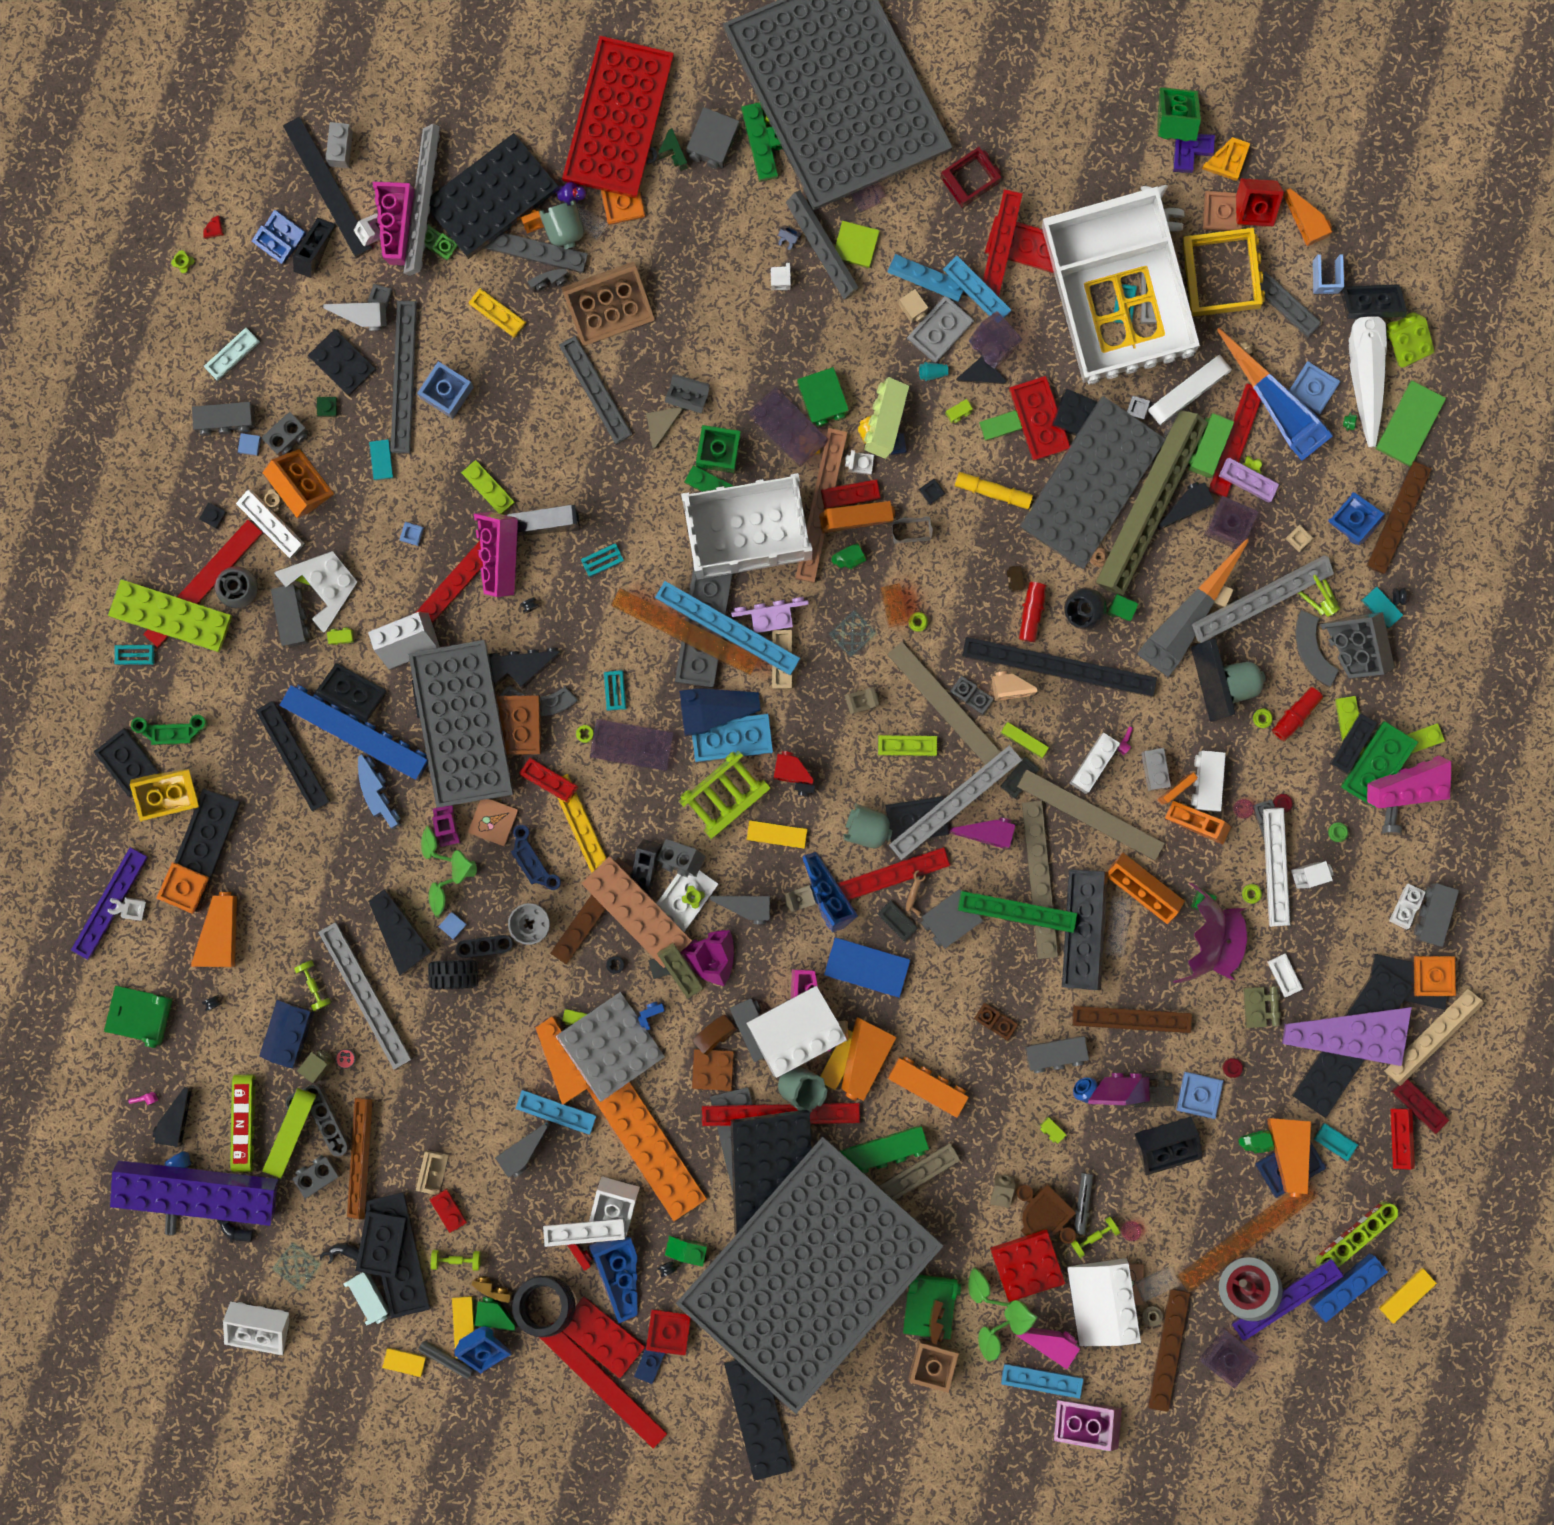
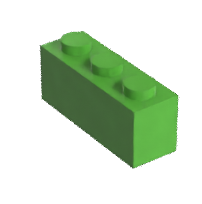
M1214 413L1209 418H1205V421L1208 423L1196 446L1195 454H1192L1188 462L1190 464L1188 470L1207 478L1213 476L1234 424V421Z

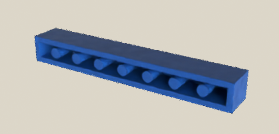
M290 685L279 706L417 781L420 780L428 765L427 754L416 750V752L409 750L410 745L400 740L399 743H396L392 740V735L384 731L381 734L374 731L376 727L368 722L362 724L358 722L359 718L349 713L348 715L341 712L342 709L333 704L330 706L325 704V700L317 695L310 696L307 694L308 690L300 685H297V687Z

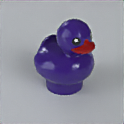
M573 182L560 186V190L557 192L559 201H563L571 206V201L576 200V203H578L579 200H583L586 197V190L583 187H578Z

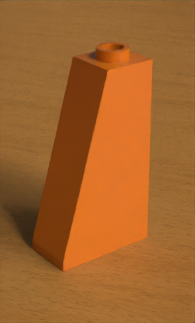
M890 501L826 509L819 514L822 533L890 523L894 520L895 509L894 506H891Z
M219 892V896L212 897L191 967H235L237 896H231V892Z
M858 1017L855 1020L841 1089L847 1092L845 1096L854 1101L859 1098L864 1101L896 1037Z
M1268 1118V1127L1274 1144L1284 1192L1290 1193V1197L1302 1198V1194H1308L1311 1121Z

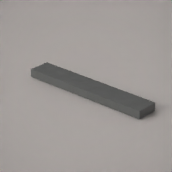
M573 336L559 344L560 349L615 445L632 436L577 337Z

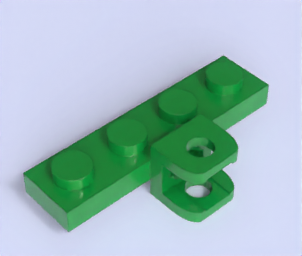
M760 102L741 106L758 181L776 179L778 174L772 152L783 148L776 138L777 136L773 128L768 127L766 129Z

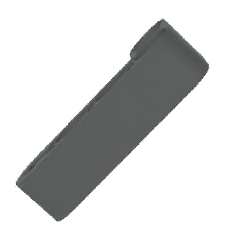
M312 1084L303 1088V1090L308 1092L312 1088L318 1090V1097L314 1099L310 1111L332 1155L338 1157L346 1154L350 1149V1142L324 1088L320 1084ZM295 1093L289 1095L286 1099V1107L288 1109ZM320 1106L326 1107V1116L320 1115ZM329 1123L333 1124L336 1128L334 1134L329 1133L327 1130ZM337 1135L340 1136L339 1138H337V1139H335V1140H333V1141L331 1140V1138H334V1137H336ZM338 1143L344 1145L341 1149H336Z

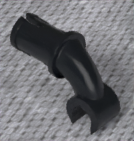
M217 1220L223 1234L230 1239V1242H252L253 1230L236 1229L235 1226L231 1227L230 1221Z
M349 1241L347 1243L335 1244L330 1248H326L321 1253L320 1261L324 1255H329L330 1261L328 1264H330L334 1260L335 1255L340 1254V1256L345 1255L357 1262L359 1249L350 1245Z

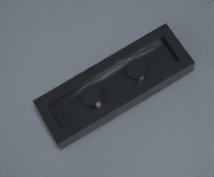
M1359 713L1329 764L1348 774L1377 722Z

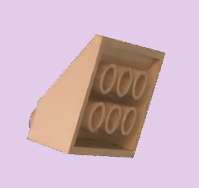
M634 262L561 287L582 346L655 320Z

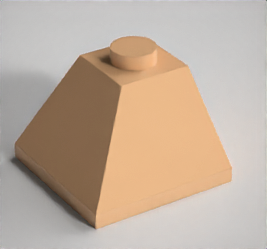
M1007 671L995 673L996 676L992 677L995 701L1034 696L1037 693L1035 686L1014 674H1007Z

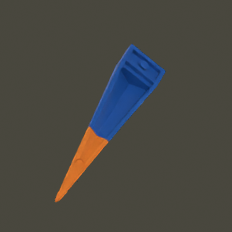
M1217 329L1289 447L1301 461L1333 436L1317 415L1223 330Z

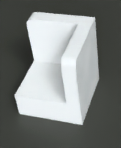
M378 214L358 221L354 229L363 246L380 240V230L376 225Z
M786 263V267H772L771 290H790V263Z

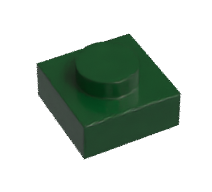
M317 397V417H337V397Z

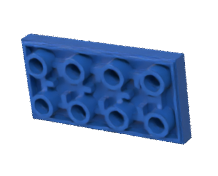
M835 938L824 975L900 998L910 960Z

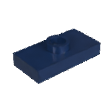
M645 1348L634 1377L653 1384L665 1353L646 1351Z

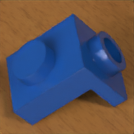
M657 1001L646 1005V1010L640 1012L641 1016L638 1017L641 1027L646 1028V1031L651 1029L647 1018L665 1011L663 1003L658 1005Z

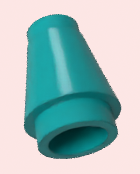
M924 362V364L919 365V377L921 380L929 381L948 376L947 364Z

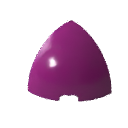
M729 930L708 933V938L701 941L695 939L680 952L694 973L711 983L725 986L732 970L734 958L733 939Z

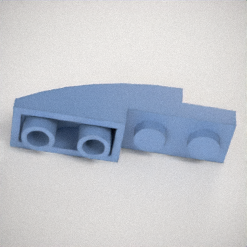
M361 754L358 756V774L366 803L373 816L378 817L382 814L389 826L395 829L400 825L398 820L401 818L395 809L391 811L387 805L390 803L384 793L380 794L386 788L384 786L386 781L380 772L376 774L373 769L375 764L369 756L366 758Z

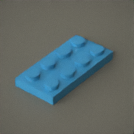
M768 714L746 716L741 719L736 718L728 721L727 725L711 728V731L705 734L692 735L695 762L725 759L733 751H739L743 757L773 753Z

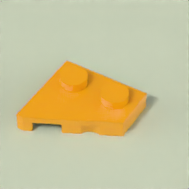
M1232 137L1212 158L1204 163L1202 169L1237 181L1250 143Z

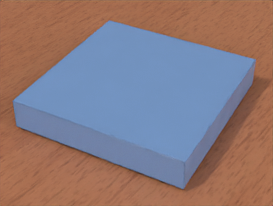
M1307 361L1289 391L1309 409L1320 415L1340 381Z
M1184 1071L1176 1110L1216 1119L1223 1080Z

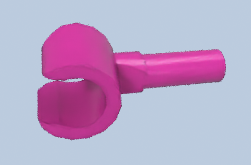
M1132 727L1128 728L1125 737L1117 748L1123 755L1131 748L1127 741L1133 731Z
M150 1092L128 1101L129 1104L145 1100L148 1106L158 1101L154 1092Z

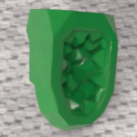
M856 543L834 554L831 561L833 565L839 568L846 567L852 569L865 563L866 559L859 544Z
M1269 1130L1247 1134L1238 1139L1239 1145L1245 1151H1253L1256 1154L1274 1150Z

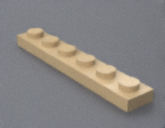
M1467 989L1404 1051L1402 1066L1391 1064L1384 1072L1401 1086L1484 1004L1483 1000Z

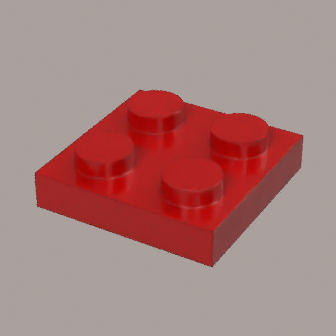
M651 1310L646 1351L686 1356L690 1317L687 1314Z

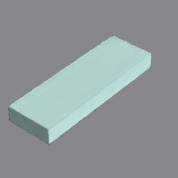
M245 328L204 367L219 381L256 347L260 341Z

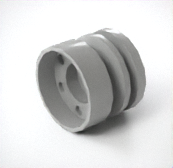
M526 903L512 911L508 919V928L511 936L516 941L532 945L546 937L550 928V920L542 907ZM526 919L534 920L533 929L530 930L529 927H524Z

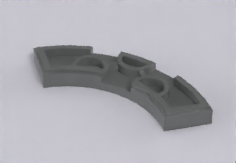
M1300 610L1295 627L1296 648L1299 657L1309 673L1316 680L1330 688L1339 669L1328 663L1318 648L1316 627L1319 618Z
M509 685L499 696H525V694L516 691ZM564 686L551 695L540 697V716L560 713L574 705L578 699Z

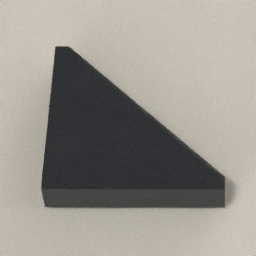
M983 355L956 378L957 382L1005 384L1007 382Z

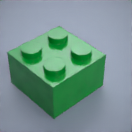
M702 425L696 467L735 474L741 431Z

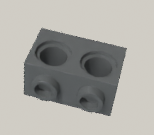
M289 411L261 438L278 456H282L292 452V447L297 442L302 443L307 438L306 434L309 431ZM298 426L297 432L290 434V428ZM283 439V445L276 447V441Z
M666 839L657 857V861L662 864L663 869L669 872L676 870L679 875L688 878L689 875L697 877L706 856L697 849Z
M321 1155L312 1161L314 1165L308 1169L304 1166L295 1172L297 1176L293 1178V1181L305 1199L342 1175L330 1155L325 1158ZM323 1164L329 1168L327 1175L321 1173L320 1167ZM305 1176L312 1178L311 1186L304 1183Z

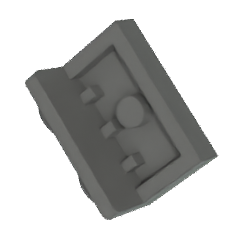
M673 374L670 388L665 397V403L702 413L708 398L710 385Z

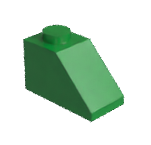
M669 1236L665 1256L683 1263L703 1267L708 1244Z
M484 1296L483 1299L478 1301L475 1326L506 1330L516 1329V1321L500 1301H495V1299Z

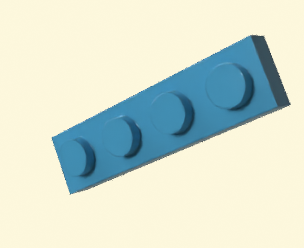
M895 254L889 266L888 273L958 302L963 293V290L948 275Z
M957 255L943 269L997 325L1011 312V309Z
M526 1090L521 1091L515 1108L589 1135L597 1115L566 1104L562 1105L560 1102Z
M1004 1363L1001 1384L1080 1399L1083 1377Z

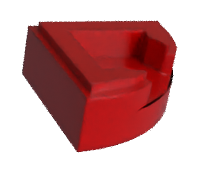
M219 215L213 217L206 228H204V239L223 235Z

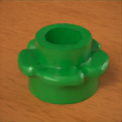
M1351 412L1349 416L1344 417L1343 427L1346 428V431L1355 430L1357 415H1352Z

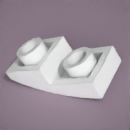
M1406 884L1389 921L1406 930L1409 929L1426 892Z

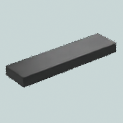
M1264 271L1262 273L1263 283H1260L1261 290L1265 292V299L1308 338L1321 322Z

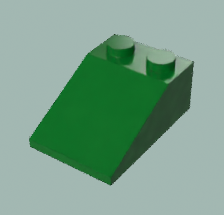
M1160 87L1157 121L1158 137L1196 141L1201 121L1198 91Z

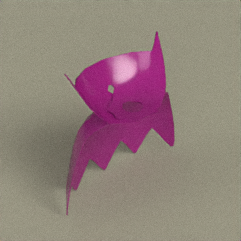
M1189 882L1191 886L1206 897L1197 905L1206 923L1194 933L1201 951L1188 961L1194 974L1173 982L1182 983L1190 981L1212 970L1235 980L1230 974L1242 961L1247 944L1246 923L1240 911L1247 908L1223 910L1204 890Z

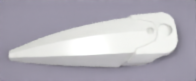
M1361 317L1357 319L1352 325L1349 338L1350 370L1360 420L1368 447H1376L1384 395L1387 341L1386 324L1380 317Z

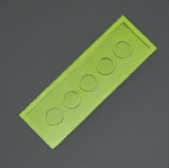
M122 579L119 582L108 614L109 617L219 653L232 616Z

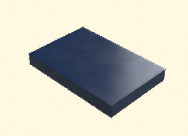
M1311 1141L1308 1179L1326 1169ZM1274 1151L1257 1161L1255 1165L1273 1196L1277 1198L1286 1192L1283 1189Z

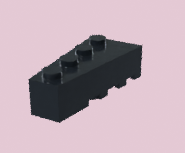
M388 889L382 890L368 901L399 976L405 975L434 953V950Z

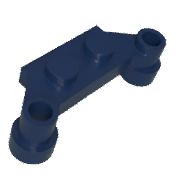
M525 825L516 826L513 831L515 846L511 853L531 885L538 883L546 886L549 890H557L561 886V879L557 875H549L528 842L529 828ZM522 829L525 830V835L523 837L519 835V832ZM552 879L557 881L555 886H552L550 883Z

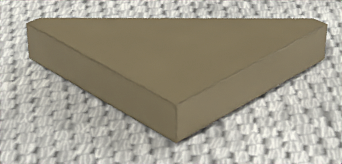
M681 407L646 413L653 449H656L659 442L682 412Z

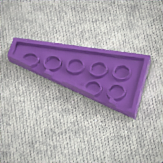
M1412 1007L1285 1024L1282 1044L1402 1066Z

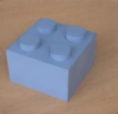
M438 361L417 394L420 399L453 419L474 387L469 380Z

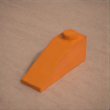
M1291 188L1284 192L1283 197L1307 246L1327 238L1332 233L1330 221L1326 220L1320 211Z
M1172 801L1165 819L1220 844H1224L1231 829V826L1225 821Z

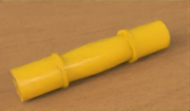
M960 471L954 485L972 493L977 492L993 499L1008 502V505L1012 504L1027 510L1033 497L1032 494L1016 490L1015 488L1010 489L994 482L979 479V476L975 477Z

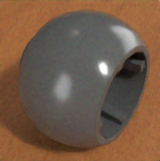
M233 566L226 568L218 575L215 582V592L218 599L224 605L230 608H243L255 600L258 593V583L253 573L248 569ZM243 580H246V581H247V590H246V591H245V584H244ZM237 581L238 587L232 591L230 586L233 582ZM244 593V595L241 596L240 598L234 599V597H233V596H239V595H241V594Z

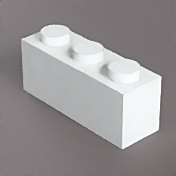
M1102 733L1070 781V784L1085 794L1089 793L1120 743L1107 734Z
M1200 751L1199 755L1195 756L1194 765L1198 767L1197 774L1195 775L1198 778L1193 783V786H1196V794H1192L1191 804L1195 810L1220 812L1225 753Z
M1326 861L1311 863L1291 870L1297 889L1310 888L1332 881L1333 870L1330 864L1327 865Z

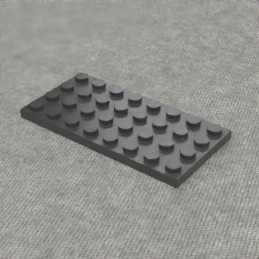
M1102 396L1019 527L1077 567L1084 569L1166 439Z
M486 640L408 653L436 808L513 795L514 791Z

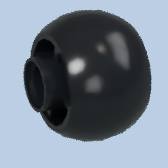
M1088 587L1074 590L1067 597L1064 605V613L1068 622L1081 630L1097 627L1104 620L1107 612V604L1102 594Z

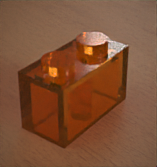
M900 583L881 587L880 594L888 628L907 624L908 618Z

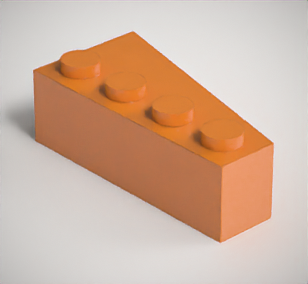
M552 1016L535 1028L563 1105L590 1086L556 1038L564 1030L555 1016Z

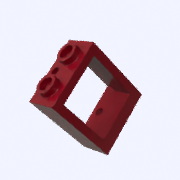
M977 147L943 170L940 175V179L961 208H964L995 187L1001 180L1000 170L997 166L991 164L988 153L985 150L982 151L980 147ZM977 159L991 181L967 196L953 174Z

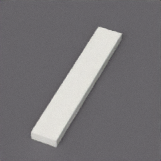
M1284 808L1263 809L1269 926L1290 925Z

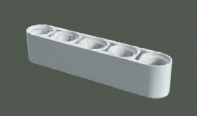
M1221 355L1216 356L1151 406L1148 410L1159 425L1164 424L1220 381L1224 375L1226 376L1230 373L1232 368Z

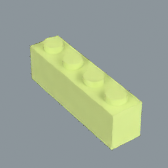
M890 377L884 383L881 382L877 389L878 399L875 400L872 408L875 411L868 423L870 430L864 438V442H866L865 451L885 459L893 451L909 385Z

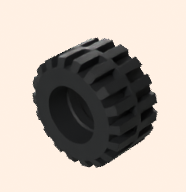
M475 960L432 961L428 963L429 988L465 989L479 986L478 962Z

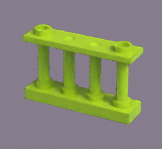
M733 751L728 754L723 764L691 791L687 790L680 796L679 803L683 807L689 804L704 821L706 828L703 831L710 839L716 836L770 789L764 780L756 781L739 761L743 755L739 751ZM732 765L750 785L751 790L746 794H741L724 773ZM717 778L735 797L736 803L731 807L726 806L709 786ZM702 791L721 811V815L716 820L711 819L694 799Z

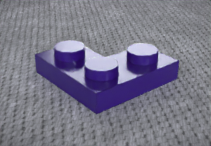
M1198 134L1196 141L1175 139L1173 172L1192 173L1194 155L1213 156L1215 135Z

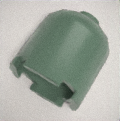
M576 200L571 201V206L563 203L548 208V213H544V210L539 211L548 239L554 246H564L565 249L576 246L575 242L583 237L584 229Z
M1242 662L1223 666L1233 703L1254 698L1262 692L1265 674L1256 664Z
M855 803V810H851L845 826L849 828L848 833L843 834V840L873 849L881 847L885 840H890L892 830L889 829V818L883 813Z
M802 1066L788 1071L779 1078V1093L783 1099L799 1111L808 1109L809 1112H812V1109L817 1105L821 1106L826 1099L827 1088L825 1087L824 1079Z

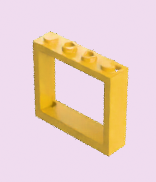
M1254 228L1183 237L1185 269L1192 317L1261 308L1262 302H1265V292L1261 290L1260 283H1263V274L1258 269V264H1261L1260 252H1256V245H1259V239L1257 234H1254ZM1247 240L1254 301L1199 308L1192 246Z

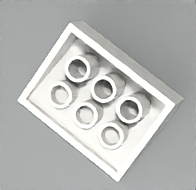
M817 986L746 1023L773 1076L776 1078L847 1040Z
M1127 1259L1068 1266L1079 1345L1122 1346L1141 1343Z

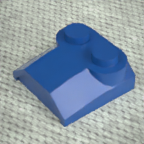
M1353 492L1328 522L1346 535L1351 543L1360 545L1379 526L1384 518V513Z
M485 1326L460 1339L454 1350L455 1357L480 1374L504 1358L512 1355L511 1351L494 1337L493 1330Z

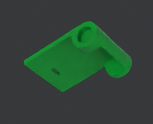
M115 985L104 1032L139 1039L145 1042V1046L157 1048V1045H162L173 998Z
M919 1274L908 1286L903 1334L930 1337V1313L934 1300L943 1303L942 1307L945 1310L941 1320L937 1319L936 1322L944 1325L942 1329L945 1330L942 1339L950 1340L956 1295L960 1296L961 1284L958 1283V1279Z

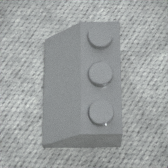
M417 612L368 632L375 653L388 669L410 662L408 653L440 648L429 613Z

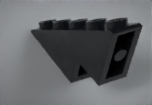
M548 648L547 652H539L538 649L527 650L526 654H520V651L508 652V655L500 656V653H490L489 659L494 687L510 674L523 689L557 659L561 653L558 648Z

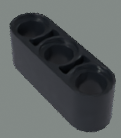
M509 935L463 940L457 944L456 953L461 958L507 953L513 949L514 940ZM503 938L509 940L510 944L507 949L500 947V941ZM483 941H487L490 944V949L487 952L481 950L480 946ZM465 943L471 948L467 955L461 951V947Z

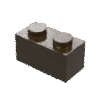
M1021 566L1009 567L1006 570L1007 578L1010 580L1008 582V589H1011V592L1023 591L1024 584Z

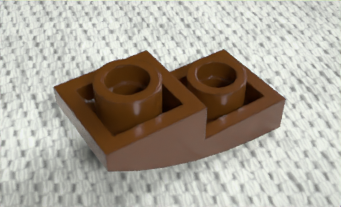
M983 1003L974 1020L1008 1042L1019 1026L986 1003Z
M724 1014L704 1028L692 1041L703 1054L708 1055L720 1041L725 1042L737 1028Z
M937 1300L933 1302L929 1320L930 1340L934 1344H937V1341L941 1342L945 1330L942 1329L944 1325L936 1322L937 1319L941 1320L945 1310L942 1307L943 1303Z

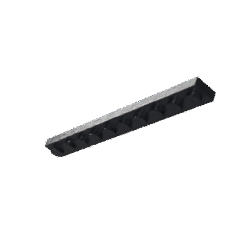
M969 637L965 638L962 657L1148 697L1154 696L1157 677Z

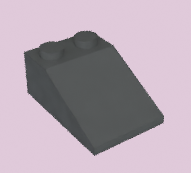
M710 896L711 901L748 920H754V924H766V920H770V896Z
M549 1121L495 1157L508 1178L512 1175L516 1178L527 1170L525 1166L530 1162L551 1125Z

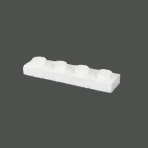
M252 489L247 490L236 503L289 558H293L305 544Z
M623 1219L543 1226L545 1247L625 1239Z

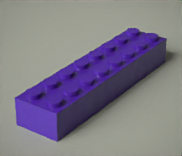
M118 1160L112 1171L110 1207L271 1226L275 1215L278 1179Z

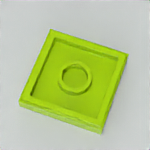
M842 221L835 246L842 261L870 268L879 230Z

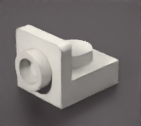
M851 450V455L846 456L845 466L849 467L848 472L871 475L874 455L855 453V450Z

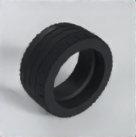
M537 1276L527 1280L519 1287L514 1296L512 1310L516 1323L524 1332L535 1337H550L561 1333L569 1326L574 1317L576 1303L572 1290L564 1281L553 1276ZM541 1286H548L554 1289L561 1301V1313L558 1320L549 1326L535 1324L527 1310L530 1294Z

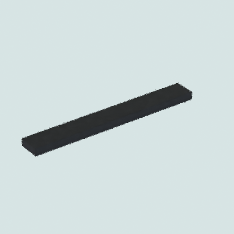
M297 117L284 124L283 127L355 258L371 251V245L363 246L354 232L358 222L301 118Z

